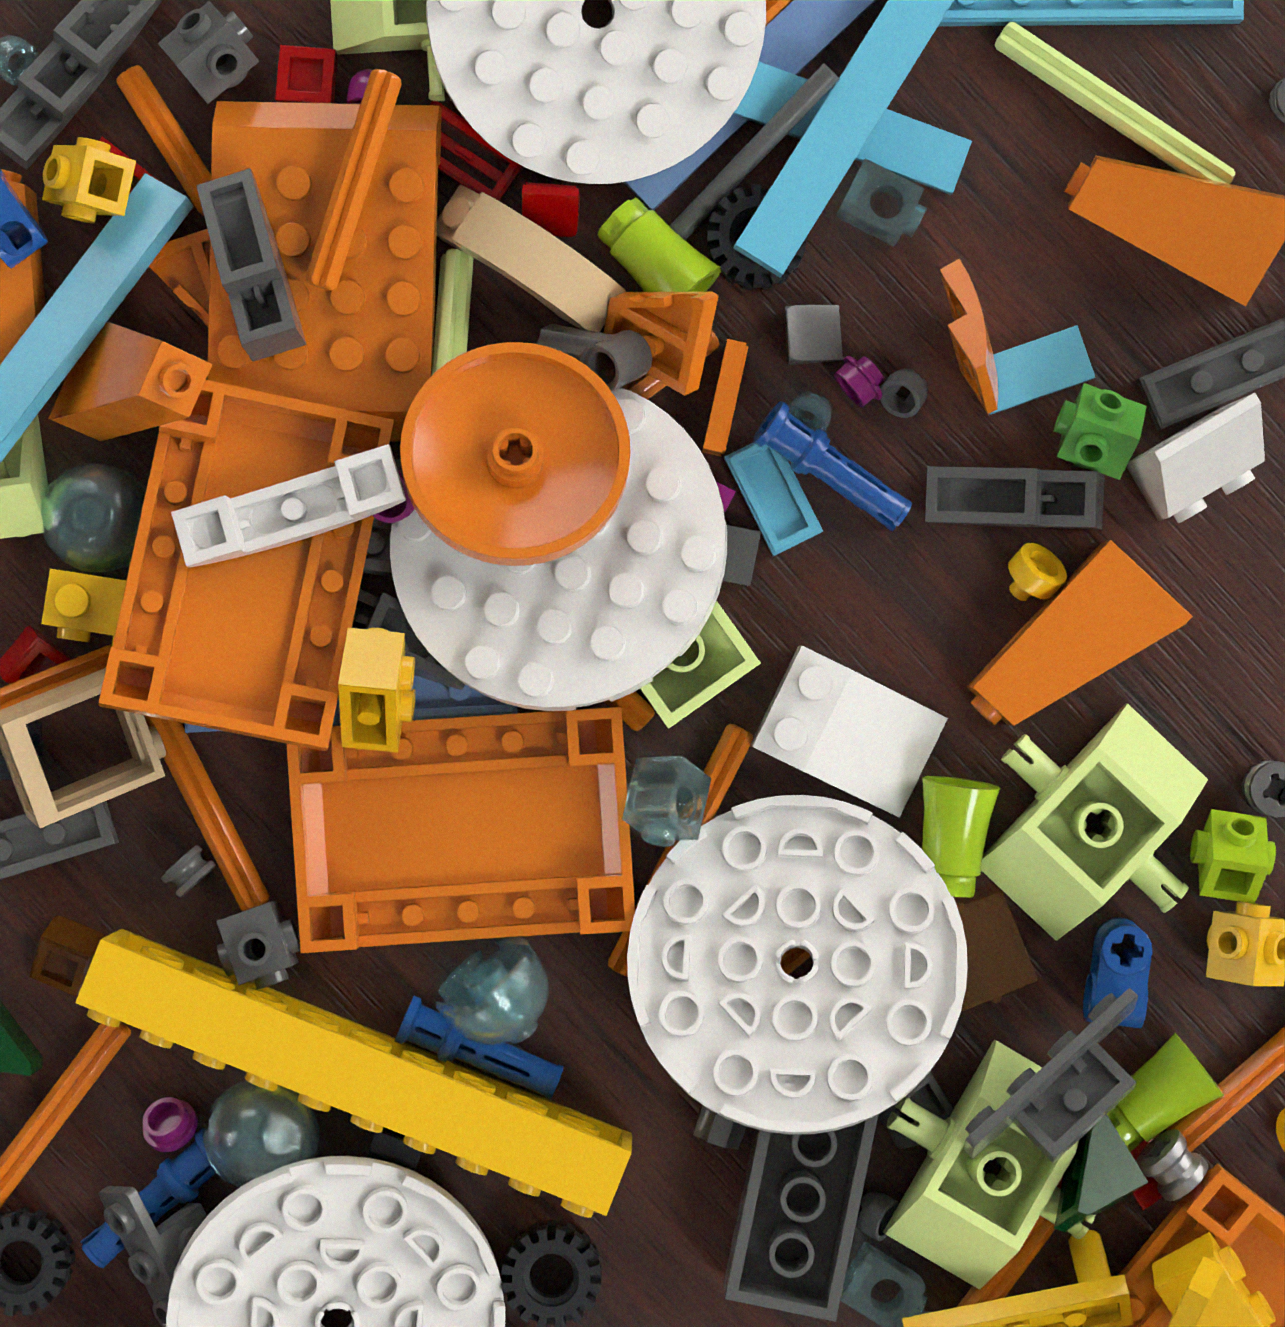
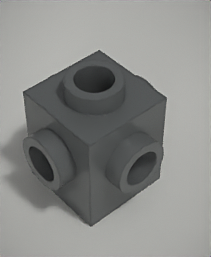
M210 1L200 9L192 10L184 15L179 21L177 28L158 43L207 104L227 88L238 85L246 77L248 71L260 62L246 45L254 37L233 11L224 17Z
M277 900L216 921L224 942L217 945L220 962L227 976L235 974L238 985L254 980L256 989L259 990L289 979L285 968L299 963L296 952L300 951V937L293 919L284 921ZM256 939L261 940L265 945L264 956L259 955L255 950L254 944Z

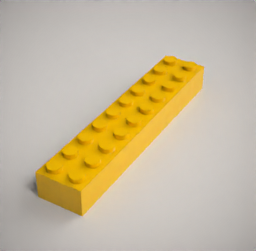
M122 928L100 940L75 1002L89 1008L87 1016L96 1022L111 1027H119L120 1023L123 1022L141 1029L139 1037L151 1044L163 1048H171L173 1043L193 1050L192 1058L208 1067L223 1070L225 1065L228 1064L246 1071L245 1080L258 1087L276 1091L278 1085L298 1092L297 1100L308 1107L329 1112L331 1106L352 1114L350 1121L358 1127L375 1133H382L384 1127L405 1135L403 1143L415 1150L434 1154L436 1148L457 1156L455 1163L465 1170L479 1175H487L490 1169L510 1177L508 1185L522 1193L538 1197L542 1190L562 1198L560 1205L563 1208L583 1217L591 1218L594 1211L607 1216L632 1153V1133L456 1062L446 1061L444 1063L438 1060L437 1055L406 1042L399 1044L394 1041V1037L272 988L265 987L257 990L254 981L238 985L235 974L227 976L222 968Z

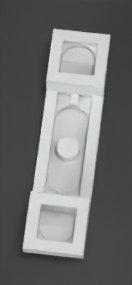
M387 444L334 461L335 466L241 496L230 499L224 495L171 512L186 566L191 568L286 545L356 522L406 501L391 446Z

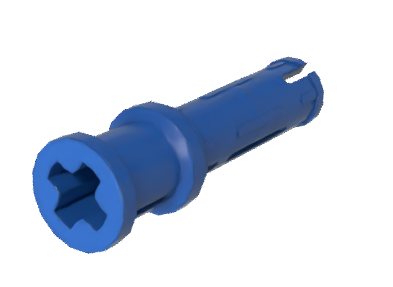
M780 401L772 408L754 435L753 443L759 447L767 445L791 462V469L797 474L802 473L803 475L810 473L819 478L858 508L870 514L890 531H893L896 525L899 526L911 508L912 502L893 491L853 460L841 454L829 444L830 438L827 437V432L821 428L814 431L789 413V405L783 401Z
M413 996L395 1037V1042L403 1044L405 1041H409L437 1053L438 1060L444 1063L446 1061L452 1063L453 1059L456 1058L492 1073L499 1078L506 1079L544 1095L547 1099L552 1098L564 1066L556 1065L518 1049L513 1045L506 1044L467 1027L469 1021L464 1020V1016L456 1014L454 1017L447 1016L422 1005L421 998Z
M201 1128L194 1134L195 1142L174 1160L167 1158L159 1164L157 1177L141 1192H138L153 1223H156L160 1217L179 1202L183 1204L192 1202L199 1196L198 1188L219 1170L227 1172L234 1166V1160L225 1145L208 1129ZM106 1222L80 1241L86 1256L100 1268L108 1265L125 1248L120 1236L116 1235Z

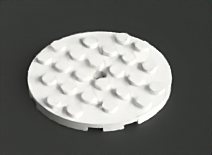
M426 0L427 30L437 72L455 107L470 126L489 145L523 167L548 177L586 184H612L653 175L674 166L706 144L726 124L748 90L759 62L766 25V0H608L612 7L613 17L606 26L599 29L590 27L582 18L581 9L585 0Z
M621 387L612 391L623 411L630 436L631 454L626 488L617 509L607 524L596 536L575 551L558 559L526 566L497 565L469 557L443 542L427 527L415 509L408 517L392 523L390 533L392 577L397 597L406 619L424 647L449 673L465 685L487 697L513 706L543 711L576 710V707L588 706L607 700L612 702L652 682V678L665 669L678 655L681 657L697 638L713 610L723 581L727 558V525L717 483L706 459L684 428L654 403L632 391Z
M780 795L761 798L731 808V811L717 816L703 826H697L682 838L666 855V859L655 872L649 885H646L635 910L627 953L628 982L637 1021L649 1047L670 1077L692 1098L728 1120L750 1128L782 1134H816L859 1124L882 1113L910 1093L931 1071L944 1052L954 1032L966 991L968 968L967 945L956 902L953 896L950 895L940 875L936 873L935 864L924 851L904 832L900 833L886 822L873 816V813L844 801L809 795ZM793 948L804 949L813 959L812 970L807 975L799 977V979L788 976L782 970L780 964L784 953Z
M327 1156L298 1161L264 1173L238 1188L208 1214L183 1250L174 1271L169 1289L166 1327H324L321 1319L326 1309L328 1311L332 1309L350 1310L353 1318L347 1327H505V1303L501 1277L488 1240L474 1218L449 1192L415 1171L391 1162L366 1157Z

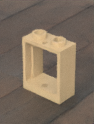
M106 668L0 710V748L26 817L39 828H43L165 776L160 759L166 756V750L157 729L154 726H147L144 715L116 710L133 758L53 792L50 791L26 724L101 694Z

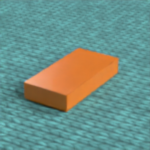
M727 339L702 453L721 457L726 451L748 352V346L744 342Z

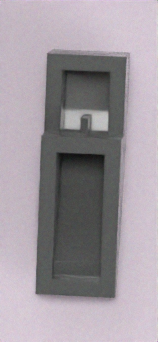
M249 168L196 185L221 283L228 293L240 342L244 350L254 362L307 345L282 258L252 170Z
M927 466L925 522L1102 530L1105 475L1098 471Z

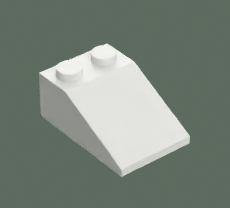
M1253 393L1220 407L1128 462L1126 466L1158 521L1174 516L1176 521L1181 523L1205 509L1207 505L1203 497L1221 487L1225 495H1228L1255 479L1251 469L1265 461L1261 402L1256 393Z
M798 646L757 729L751 746L900 818L948 718L804 646Z

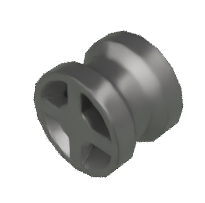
M1273 760L1260 761L1251 766L1244 775L1242 782L1243 797L1247 805L1258 813L1276 818L1285 817V789L1280 796V802L1278 798L1281 790L1285 788V763Z
M1176 1129L1168 1130L1158 1135L1142 1150L1136 1161L1144 1176L1153 1177L1158 1182V1192L1168 1201L1178 1200L1192 1191L1202 1181L1209 1167L1200 1154L1191 1153L1186 1148V1138Z

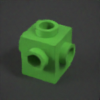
M1084 383L1075 402L1072 403L1065 400L1058 414L1053 430L1061 434L1057 457L1072 462L1080 468L1098 471L1120 480L1140 441L1147 406L1126 399L1114 391L1102 390Z

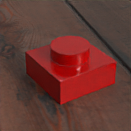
M280 45L276 102L334 104L338 63L336 49Z

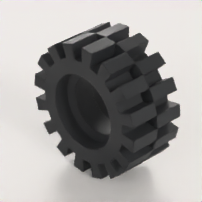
M762 184L752 185L750 189L743 190V187L733 190V194L728 198L725 196L718 203L715 212L712 213L707 230L708 256H711L712 261L721 267V273L726 277L725 280L732 285L734 283L742 285V289L751 291L752 288L770 289L772 285L781 284L786 281L793 271L795 272L800 265L808 240L807 235L781 278L733 248L736 244L735 232L738 226L746 219L753 217L769 191L768 189H763Z
M29 1207L19 1208L13 1213L9 1210L0 1215V1307L5 1308L3 1315L14 1316L17 1311H22V1315L25 1316L33 1314L38 1308L42 1310L65 1288V1284L72 1276L74 1270L70 1268L71 1264L75 1261V1251H70L69 1245L73 1240L69 1232L65 1235L61 1233L59 1228L63 1223L57 1218L52 1222L46 1219L48 1212L38 1209L35 1213H29ZM15 1241H24L30 1243L38 1250L42 1265L40 1273L35 1279L20 1282L11 1279L4 1272L1 1265V1255L7 1244Z
M548 1220L547 1225L539 1226L538 1222L529 1226L528 1231L525 1233L520 1232L514 1238L511 1247H508L501 1272V1286L503 1293H506L508 1297L507 1304L512 1311L516 1308L520 1312V1319L528 1323L529 1319L537 1322V1327H546L547 1324H555L556 1327H566L567 1321L573 1319L574 1323L583 1318V1313L587 1309L589 1311L592 1309L596 1302V1296L600 1292L602 1265L600 1264V1254L597 1247H593L590 1243L591 1238L585 1232L582 1234L577 1232L576 1226L568 1222L566 1226L557 1225V1220ZM557 1254L564 1257L571 1264L574 1278L571 1285L565 1291L559 1294H546L539 1291L532 1283L530 1269L533 1263L543 1255Z

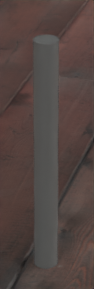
M823 63L669 226L684 240H687L718 207V203L725 196L727 198L840 78Z

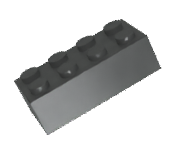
M878 1115L856 1125L816 1134H782L755 1129L723 1282L726 1300L836 1322Z

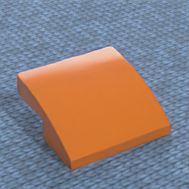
M957 259L940 269L952 317L955 320L947 326L960 371L986 413L990 414L998 409V377L994 355L977 292L961 260Z

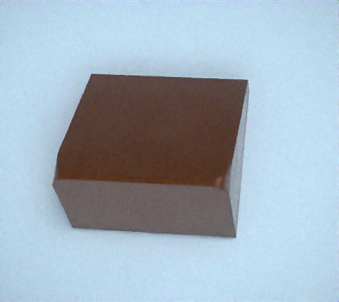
M55 916L41 935L29 977L78 997L99 942L105 935L63 916Z

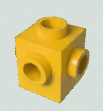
M78 137L76 145H53L52 154L47 159L43 169L45 188L42 200L63 206L61 216L86 223H95L96 215L125 216L136 161L110 153L111 145L89 138Z
M1237 902L1236 911H1213L1212 925L1207 934L1209 952L1206 977L1249 986H1284L1285 919L1270 916L1271 906L1256 903Z

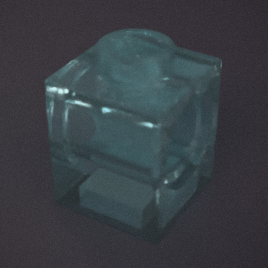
M865 158L836 217L895 247L902 233L912 238L927 210L926 207L918 203L925 188ZM881 192L893 195L899 203V214L888 219L877 216L871 209L870 198Z
M683 756L636 758L622 820L639 831L644 841L653 845L669 847L673 846L675 841L698 840L711 778Z
M864 1242L846 1271L840 1301L882 1327H903L902 1318L922 1313L927 1302V1297L923 1295L926 1286L919 1274L869 1243ZM891 1279L900 1284L898 1295L889 1302H878L870 1296L873 1286L881 1280Z

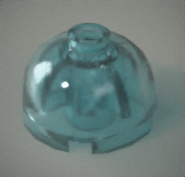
M84 463L65 470L48 486L42 499V531L48 547L63 563L84 572L109 573L128 566L131 563L146 488L132 473L109 463Z
M521 937L504 938L495 942L501 951L496 952L484 961H482V952L479 950L454 969L442 983L438 993L444 1001L443 1003L436 1002V1008L448 1024L466 1039L479 1045H497L508 1041L518 1043L528 1038L538 1027L537 1020L542 1015L549 997L547 973L537 953L529 942Z
M248 1081L231 1086L215 1100L210 1110L213 1114L209 1120L208 1130L204 1129L203 1143L209 1164L222 1180L231 1185L241 1187L251 1180L268 1174L284 1165L313 1159L318 1151L320 1134L315 1110L297 1100L298 1092L278 1085L276 1091L258 1087Z

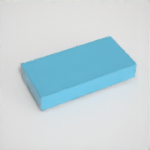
M1078 325L993 354L998 377V409L988 414V416L1096 378Z
M751 443L724 457L773 557L823 532L786 458L767 445L759 447L755 443Z

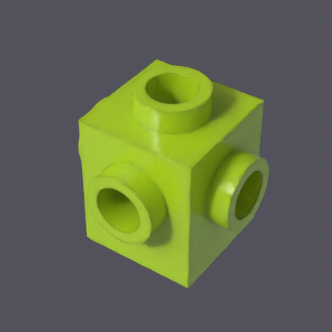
M1211 809L1203 831L1195 830L1190 848L1191 863L1198 864L1200 896L1255 904L1266 875H1270L1273 870L1276 856L1275 842L1268 841L1266 817Z

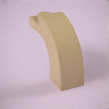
M460 184L437 219L436 236L442 241L499 272L538 299L560 318L580 329L600 332L606 322L610 298L626 292L611 277L567 244L520 213L483 192L478 194Z

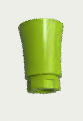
M636 197L620 205L598 231V237L611 249L610 254L627 270L644 292H706L721 273L719 265L692 247L654 210L649 211Z
M945 776L922 777L924 800L922 850L935 864L936 873L940 875L946 884L951 896L974 897L976 876H979L981 873L986 836L1000 787L986 782Z
M1174 1033L1158 1052L1131 1076L1136 1081L1135 1088L1111 1109L1107 1115L1128 1150L1132 1151L1143 1139L1149 1142L1170 1125L1194 1110L1224 1096V1094L1182 1039Z

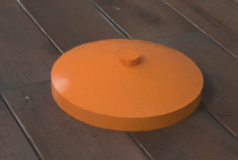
M504 342L479 347L457 356L438 369L424 383L412 401L405 417L400 444L404 484L414 509L427 527L443 542L469 557L483 562L507 566L534 565L558 559L580 548L596 536L607 524L621 501L628 479L631 454L627 422L616 397L605 382L587 365L562 351L548 346L523 342Z

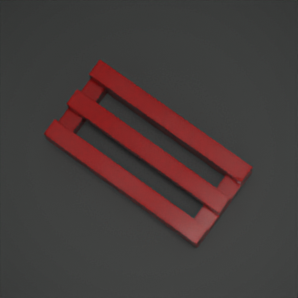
M432 101L430 105L441 107V120L509 165L505 172L502 173L441 132V147L497 184L491 190L441 156L438 171L458 185L461 184L478 194L483 192L501 202L502 197L506 191H509L514 183V179L519 172L521 173L524 167L505 157L489 145L465 119L438 101Z

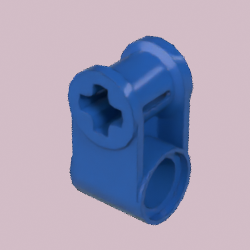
M1123 917L1110 918L1104 921L1095 933L1090 973L1087 976L1083 997V1019L1085 1022H1093L1088 1017L1089 1013L1108 994L1113 993L1119 998L1127 989L1131 988L1138 995L1135 1009L1118 1026L1142 1028L1148 1003V977L1152 956V943L1148 935L1129 919ZM1124 934H1126L1134 943L1133 949H1124L1122 957H1119L1111 946L1112 943H1121Z

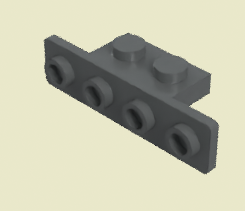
M1129 988L1119 998L1113 993L1104 997L1088 1015L1093 1021L1078 1035L1072 1030L1064 1034L1048 1051L1047 1054L1052 1059L1037 1073L1031 1068L1024 1071L1008 1087L1006 1092L1011 1097L996 1111L987 1106L970 1121L965 1128L970 1135L965 1140L964 1151L974 1159L1007 1127L1014 1123L1054 1164L1135 1088L1136 1081L1098 1043L1133 1012L1138 995Z
M106 1186L98 1192L105 1207V1221L110 1229L120 1236L130 1256L128 1264L132 1273L145 1285L154 1302L152 1307L154 1316L162 1327H166L167 1303L174 1271L183 1250L207 1215L201 1203H187L163 1223L155 1227L135 1188Z

